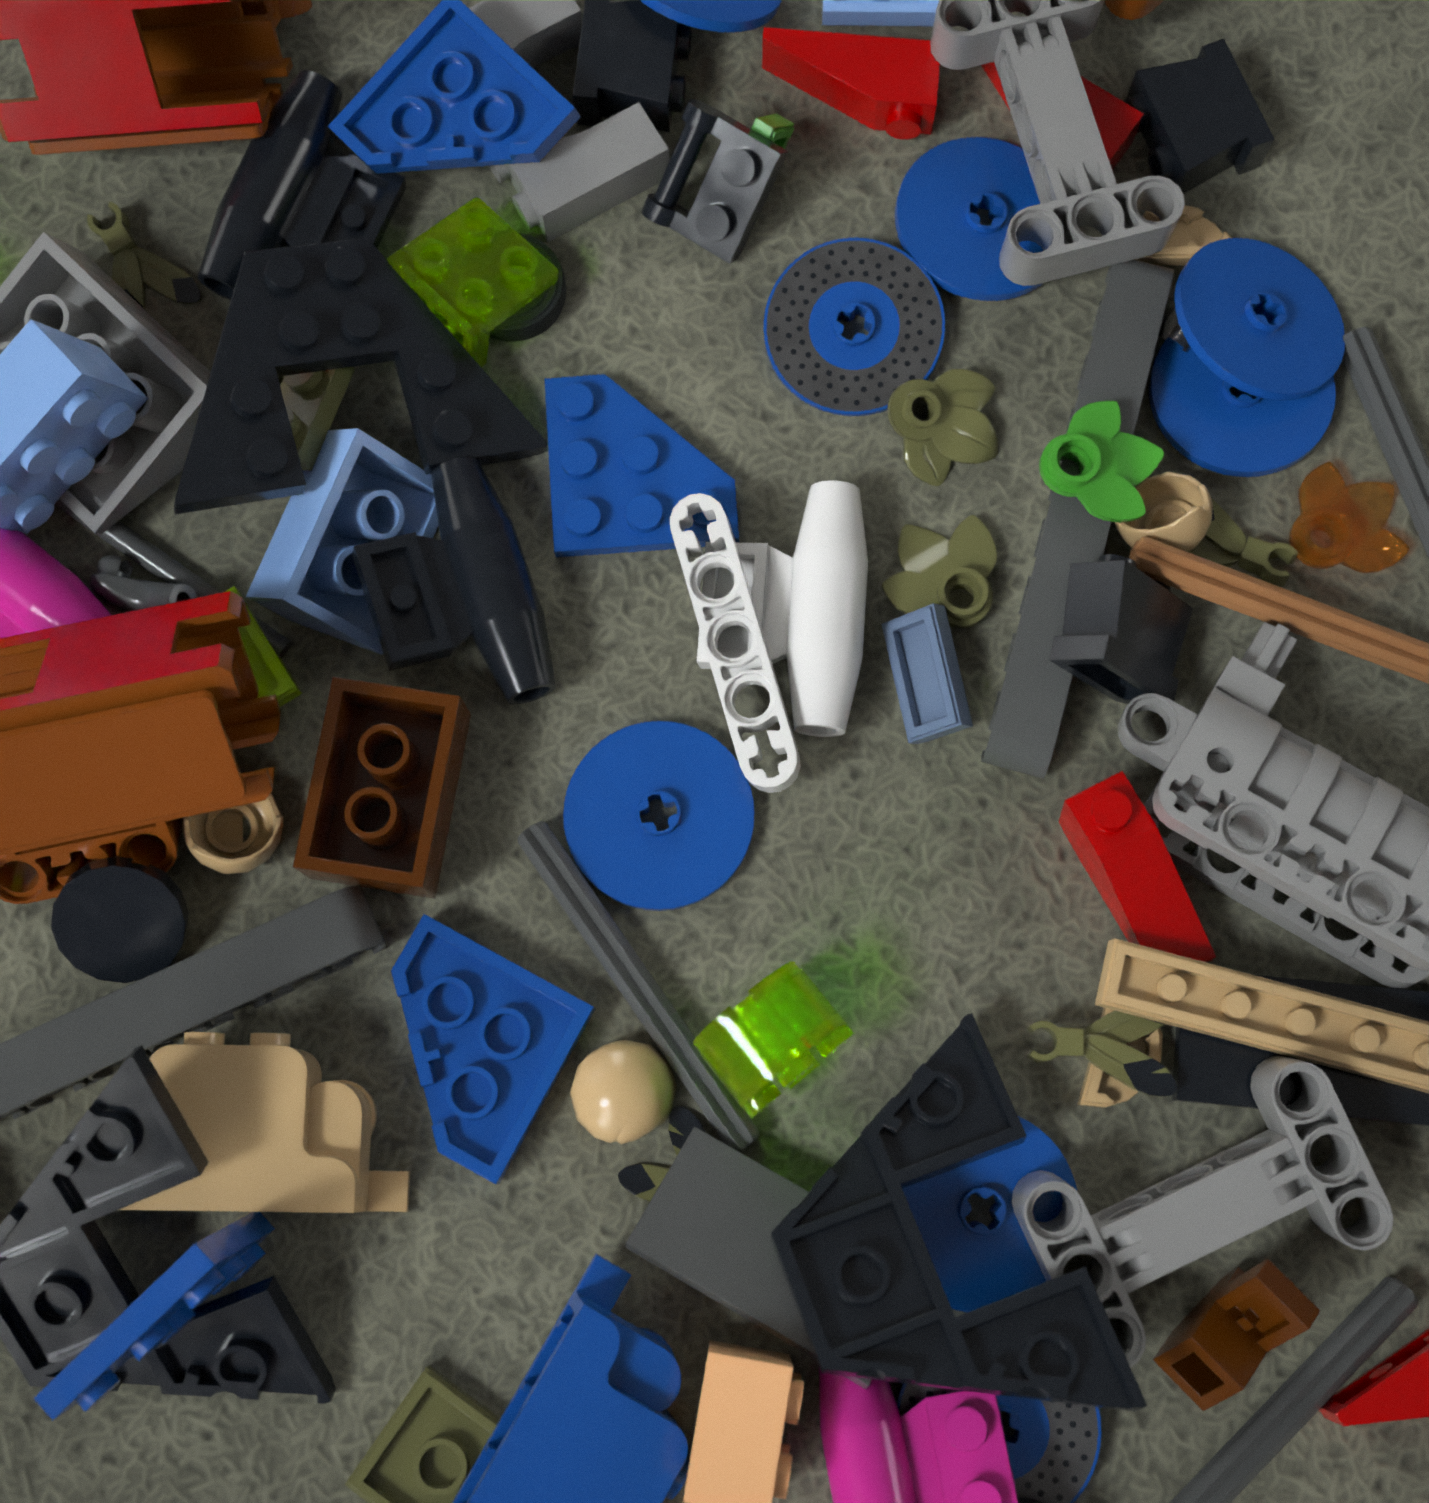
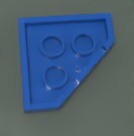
M441 0L328 127L376 174L540 162L581 116L571 103L462 1Z
M607 375L544 379L553 544L556 558L676 549L670 530L672 510L681 499L688 495L699 493L712 496L720 502L730 522L735 542H739L735 480ZM703 512L692 515L693 525L690 528L684 529V531L692 530L699 540L701 547H706V542H710L707 525L716 521V519L707 520Z
M423 914L393 966L391 973L409 1031L408 1039L420 1085L424 1088L433 1123L431 1127L437 1150L440 1154L495 1185H499L596 1008Z
M252 1212L196 1242L34 1397V1400L52 1420L76 1404L84 1412L89 1411L121 1381L114 1373L133 1356L140 1361L160 1343L162 1345L167 1343L196 1316V1313L193 1311L211 1294L217 1295L232 1281L237 1282L266 1255V1252L259 1244L275 1228L261 1212Z

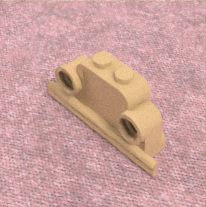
M184 1032L183 1044L163 1046L153 1053L150 1060L209 1163L200 1176L119 1210L312 1213L409 1212L410 1171H369L371 1135L377 1122V1109L371 1094L364 1087L352 1081L334 1080L321 1082L322 1071L318 1060L307 1051L290 1047L291 1034L250 1033V1045H225V1033Z

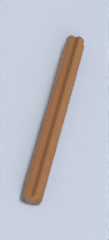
M1142 537L1136 541L1130 552L1129 558L1137 563V569L1153 580L1163 582L1165 585L1271 625L1277 626V624H1281L1290 629V632L1429 684V643L1149 537Z

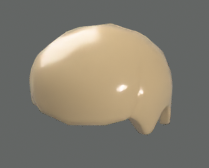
M1165 472L1149 477L1135 487L1145 505L1146 513L1143 517L1131 522H1114L1122 539L1131 548L1142 537H1149L1190 552L1200 544L1207 533L1212 520L1213 503L1207 487L1192 476Z
M272 793L269 794L265 801L183 817V834L191 854L200 864L221 874L248 873L267 862L280 844L283 829V816ZM243 815L248 819L251 827V833L245 842H243Z
M619 1040L595 1049L584 1058L576 1069L570 1097L577 1121L594 1138L608 1143L618 1142L624 1144L647 1135L666 1121L672 1110L677 1084L671 1065L651 1044Z

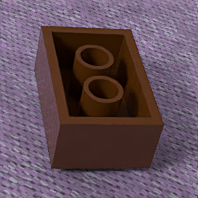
M339 677L332 678L293 868L314 880L351 886L359 885L364 888L436 899L471 713L460 696Z

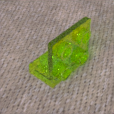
M480 198L471 199L390 255L387 259L388 263L414 290L481 368L487 363L490 331L554 285L558 280L559 274L558 269Z

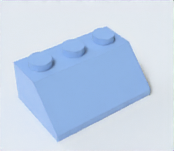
M359 428L328 430L312 471H303L306 482L304 493L290 497L246 597L292 622L378 654H383L352 558L353 548L355 545L414 532L418 536L433 538L439 525L431 474H425L423 469Z

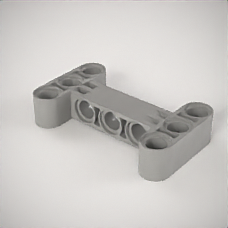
M939 0L930 41L932 55L942 66L953 70L967 69L991 62L995 63L1040 201L1038 205L1018 211L1010 220L999 255L1000 268L1005 277L1013 283L1022 286L1037 285L1150 256L1161 251L1168 243L1185 206L1184 194L1176 183L1162 176H1147L1120 184L1116 183L1070 46V42L1081 40L1093 32L1104 0H1082L1084 2L1074 0ZM1011 12H1020L1025 14L1026 16H1016L1013 15ZM952 26H961L969 31L961 32L953 29ZM1139 211L1152 212L1159 217L1160 221L1152 222L1146 220L1140 215ZM1079 227H1094L1102 236H1088L1080 231ZM1019 242H1035L1042 247L1043 251L1037 253L1026 251L1019 245Z
M1277 1055L1266 1058L1257 1065L1253 1072L1250 1088L1253 1099L1268 1130L1091 1216L1076 1189L1052 1172L1041 1170L1031 1172L1018 1181L1012 1195L1014 1214L1046 1281L1062 1276L1064 1266L1073 1256L1079 1254L1090 1255L1092 1266L1089 1276L1108 1318H1120L1121 1331L1117 1339L1130 1368L1139 1362L1145 1351L1146 1335L1128 1293L1304 1207H1306L1312 1221L1320 1231L1352 1249L1366 1251L1377 1248L1387 1240L1392 1231L1394 1219L1391 1206L1329 1078L1322 1069L1312 1063ZM1296 1072L1302 1083L1301 1094L1295 1102L1285 1106L1279 1095L1280 1084L1287 1075ZM1327 1134L1331 1142V1154L1326 1162L1314 1167L1309 1156L1310 1148L1317 1138ZM1051 1190L1060 1191L1063 1203L1058 1216L1047 1222L1035 1221L1033 1206L1036 1199L1044 1192ZM1358 1198L1361 1212L1357 1222L1350 1227L1342 1228L1340 1214L1344 1204L1350 1199Z

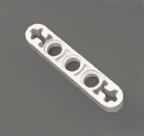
M691 494L681 499L673 508L670 516V530L738 762L745 778L758 790L768 793L781 792L790 787L797 779L801 768L800 755L731 525L720 502L706 494ZM703 512L707 520L716 519V521L707 525L709 539L715 552L703 554L700 542L692 530L684 531V529L690 528L693 525L692 515ZM725 546L727 547V550H726V551H724V552H723V551H719V550H721L723 547H725ZM691 557H698L691 562ZM719 567L731 571L734 574L735 582L728 595L712 599L701 593L700 583L707 571ZM731 626L745 627L752 634L750 649L744 655L737 658L723 656L719 653L717 646L720 634ZM748 685L763 686L770 694V703L767 710L756 718L743 717L735 709L737 694ZM779 722L780 730H768L767 734L775 752L778 755L787 753V760L778 764L779 775L769 778L763 769L754 770L753 764L762 760V751L758 739L755 735H752L744 741L742 734L744 732H761Z

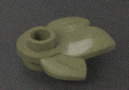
M951 369L938 376L933 382L925 379L907 381L898 386L892 393L887 409L889 422L894 431L903 438V455L907 468L922 482L933 486H940L948 475L951 461L961 464H978L989 461L998 455V439L995 429L987 416L980 412L995 391L994 384L987 377L966 369ZM915 399H921L927 404L928 416L924 421L917 419L913 415L912 404Z
M970 515L958 525L950 540L922 527L910 524L904 525L898 542V557L903 572L889 577L881 586L888 600L896 609L905 614L933 603L945 606L949 626L968 628L980 623L987 616L992 605L993 591L987 578L997 561L996 545L984 523L975 515ZM955 589H964L971 594L972 603L967 607H957L950 601L949 594Z

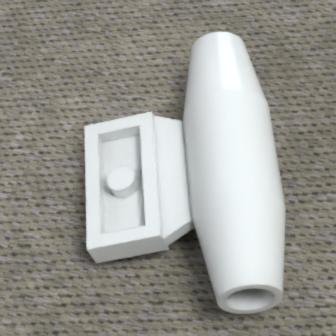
M829 480L814 483L810 487L793 558L769 546L768 543L736 542L771 662L774 664L787 658L794 730L800 734L817 737L841 736L846 732L863 658L868 556L860 489L848 482ZM706 542L705 553L715 552L711 542ZM725 546L719 551L724 552L727 550V547ZM721 567L707 571L703 576L702 594L712 599L728 595L735 582L734 574L728 569ZM731 626L725 629L720 634L717 642L719 653L729 658H737L744 655L750 649L752 634L742 626ZM699 629L697 663L700 669H711Z

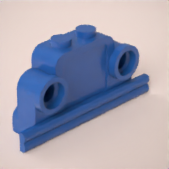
M598 1254L594 1255L452 1503H663L665 1497L669 1500L676 1497L687 1479L690 1460L686 1459L688 1443L685 1434L672 1414L667 1410L679 1393L681 1371L670 1345L660 1334L648 1328L636 1327L611 1312L631 1277L629 1272Z

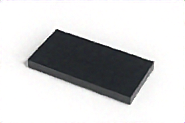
M1255 975L1429 1022V992ZM1176 1027L1173 1078L1177 1084V1091L1172 1095V1101L1258 1109L1250 1088L1252 1074L1257 1065L1266 1058L1285 1055ZM1312 1063L1322 1069L1329 1078L1348 1118L1429 1126V1093ZM1296 1072L1287 1075L1280 1084L1279 1095L1285 1106L1295 1102L1301 1094L1302 1083Z

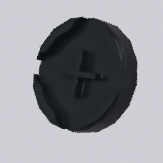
M113 856L90 861L72 873L53 904L51 929L59 951L76 969L103 981L118 983L138 981L169 966L183 945L189 912L181 889L163 870L151 864L147 868L142 864L132 863L133 858Z

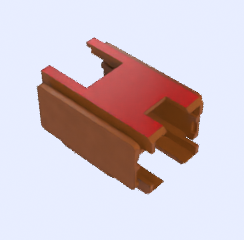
M0 0V40L19 39L34 83L33 88L36 96H38L0 100V133L2 138L7 142L28 141L31 153L34 155L259 138L265 134L268 128L270 112L283 94L280 83L266 84L265 78L286 77L293 68L292 58L282 57L276 27L281 19L298 16L309 11L312 8V0Z
M232 591L0 638L1 900L13 904H28L56 898L72 873L90 861L113 856L133 858L132 863L142 864L147 868L151 864L167 872L174 865L177 857L183 817L265 801L273 790L275 767L240 773L232 751L272 742L279 732L281 715L276 694L257 698L258 685L238 627L250 625L251 622L243 597Z

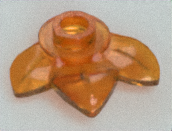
M1326 462L1315 468L1304 478L1300 485L1298 500L1301 515L1295 520L1289 533V543L1298 551L1297 558L1305 565L1316 569H1328L1342 564L1364 574L1382 571L1399 562L1409 551V546L1394 533L1383 529L1391 511L1394 486L1390 483L1361 482L1345 486L1341 474L1331 462ZM1321 530L1325 532L1330 538V547L1321 548L1311 540V531Z

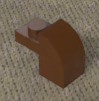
M1269 1259L1247 1272H1244L1238 1266L1219 1280L1177 1325L1153 1361L1205 1411L1244 1390L1266 1353L1309 1330L1320 1310Z

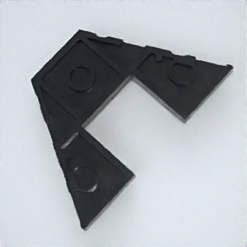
M368 238L245 251L175 497L174 512L175 514L188 513L304 493L306 482L278 377L394 361L425 474H431L440 464L459 457H474L478 459L480 465L532 457L543 454L547 448V443Z
M972 1013L965 1015L954 1032L925 1064L922 1063L903 1089L888 1101L863 1129L860 1137L832 1168L829 1167L812 1186L810 1193L771 1232L772 1243L821 1373L1133 1412L1145 1408L1147 1403L1086 1267L960 1316H954L902 1189L1022 1144L1027 1137Z
M142 1045L136 1047L124 1061L113 1078L0 1224V1338L30 1386L46 1387L140 1296L95 1222V1219L196 1178L203 1173L209 1163ZM272 1276L196 1307L193 1310L196 1316L164 1345L160 1343L140 1361L133 1356L114 1373L121 1381L111 1390L117 1391L123 1383L160 1386L162 1394L211 1397L218 1392H229L241 1399L258 1400L262 1392L317 1395V1403L326 1404L331 1402L336 1387L332 1375L275 1276Z

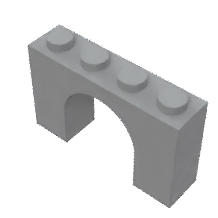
M483 0L469 8L532 68L580 44L582 16L575 0ZM638 102L581 133L562 137L540 162L491 165L489 167L500 183L507 179L511 181L517 191V194L512 196V201L527 229L538 226L547 242H550L660 183L670 159L667 145Z

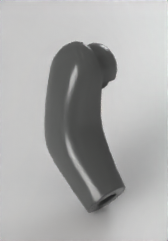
M107 555L102 557L98 562V573L90 576L92 590L107 602L126 612L197 598L195 590L186 584L130 578L133 571L132 564L128 560L121 562V557Z

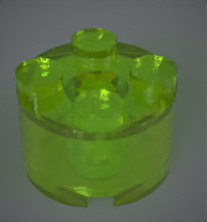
M794 961L781 966L748 990L749 996L733 1009L731 1006L725 1009L693 1041V1044L700 1051L702 1058L750 1119L757 1116L782 1095L776 1087L779 1082L784 1088L788 1087L791 1090L821 1065L813 1056L817 1051L825 1059L855 1034L804 970L801 971Z

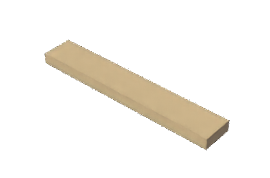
M1116 938L1108 941L1095 1002L1096 1006L1429 1093L1428 1021Z

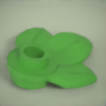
M1099 401L1080 408L1074 413L1066 434L1052 439L1046 445L1039 460L1040 475L1044 483L1055 493L1067 497H1077L1092 516L1104 521L1131 522L1143 517L1146 513L1143 499L1135 487L1153 473L1163 459L1164 451L1144 438L1120 432L1121 413L1118 402ZM1060 461H1074L1079 466L1080 474L1075 476L1067 474L1061 469Z

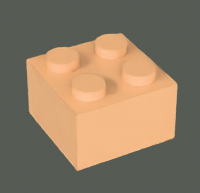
M710 1340L683 1502L772 1503L773 1497L786 1500L792 1466V1454H790V1444L781 1443L784 1423L798 1424L804 1388L801 1373L793 1372V1365L789 1354Z

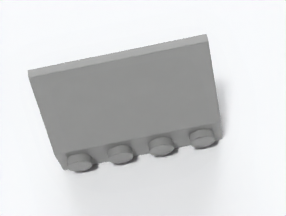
M43 232L0 286V354L32 319L100 347L148 397V400L136 412V418L132 426L122 435L113 438L94 459L95 464L91 472L81 481L72 484L59 498L94 533L103 534L184 469L211 372L83 251Z

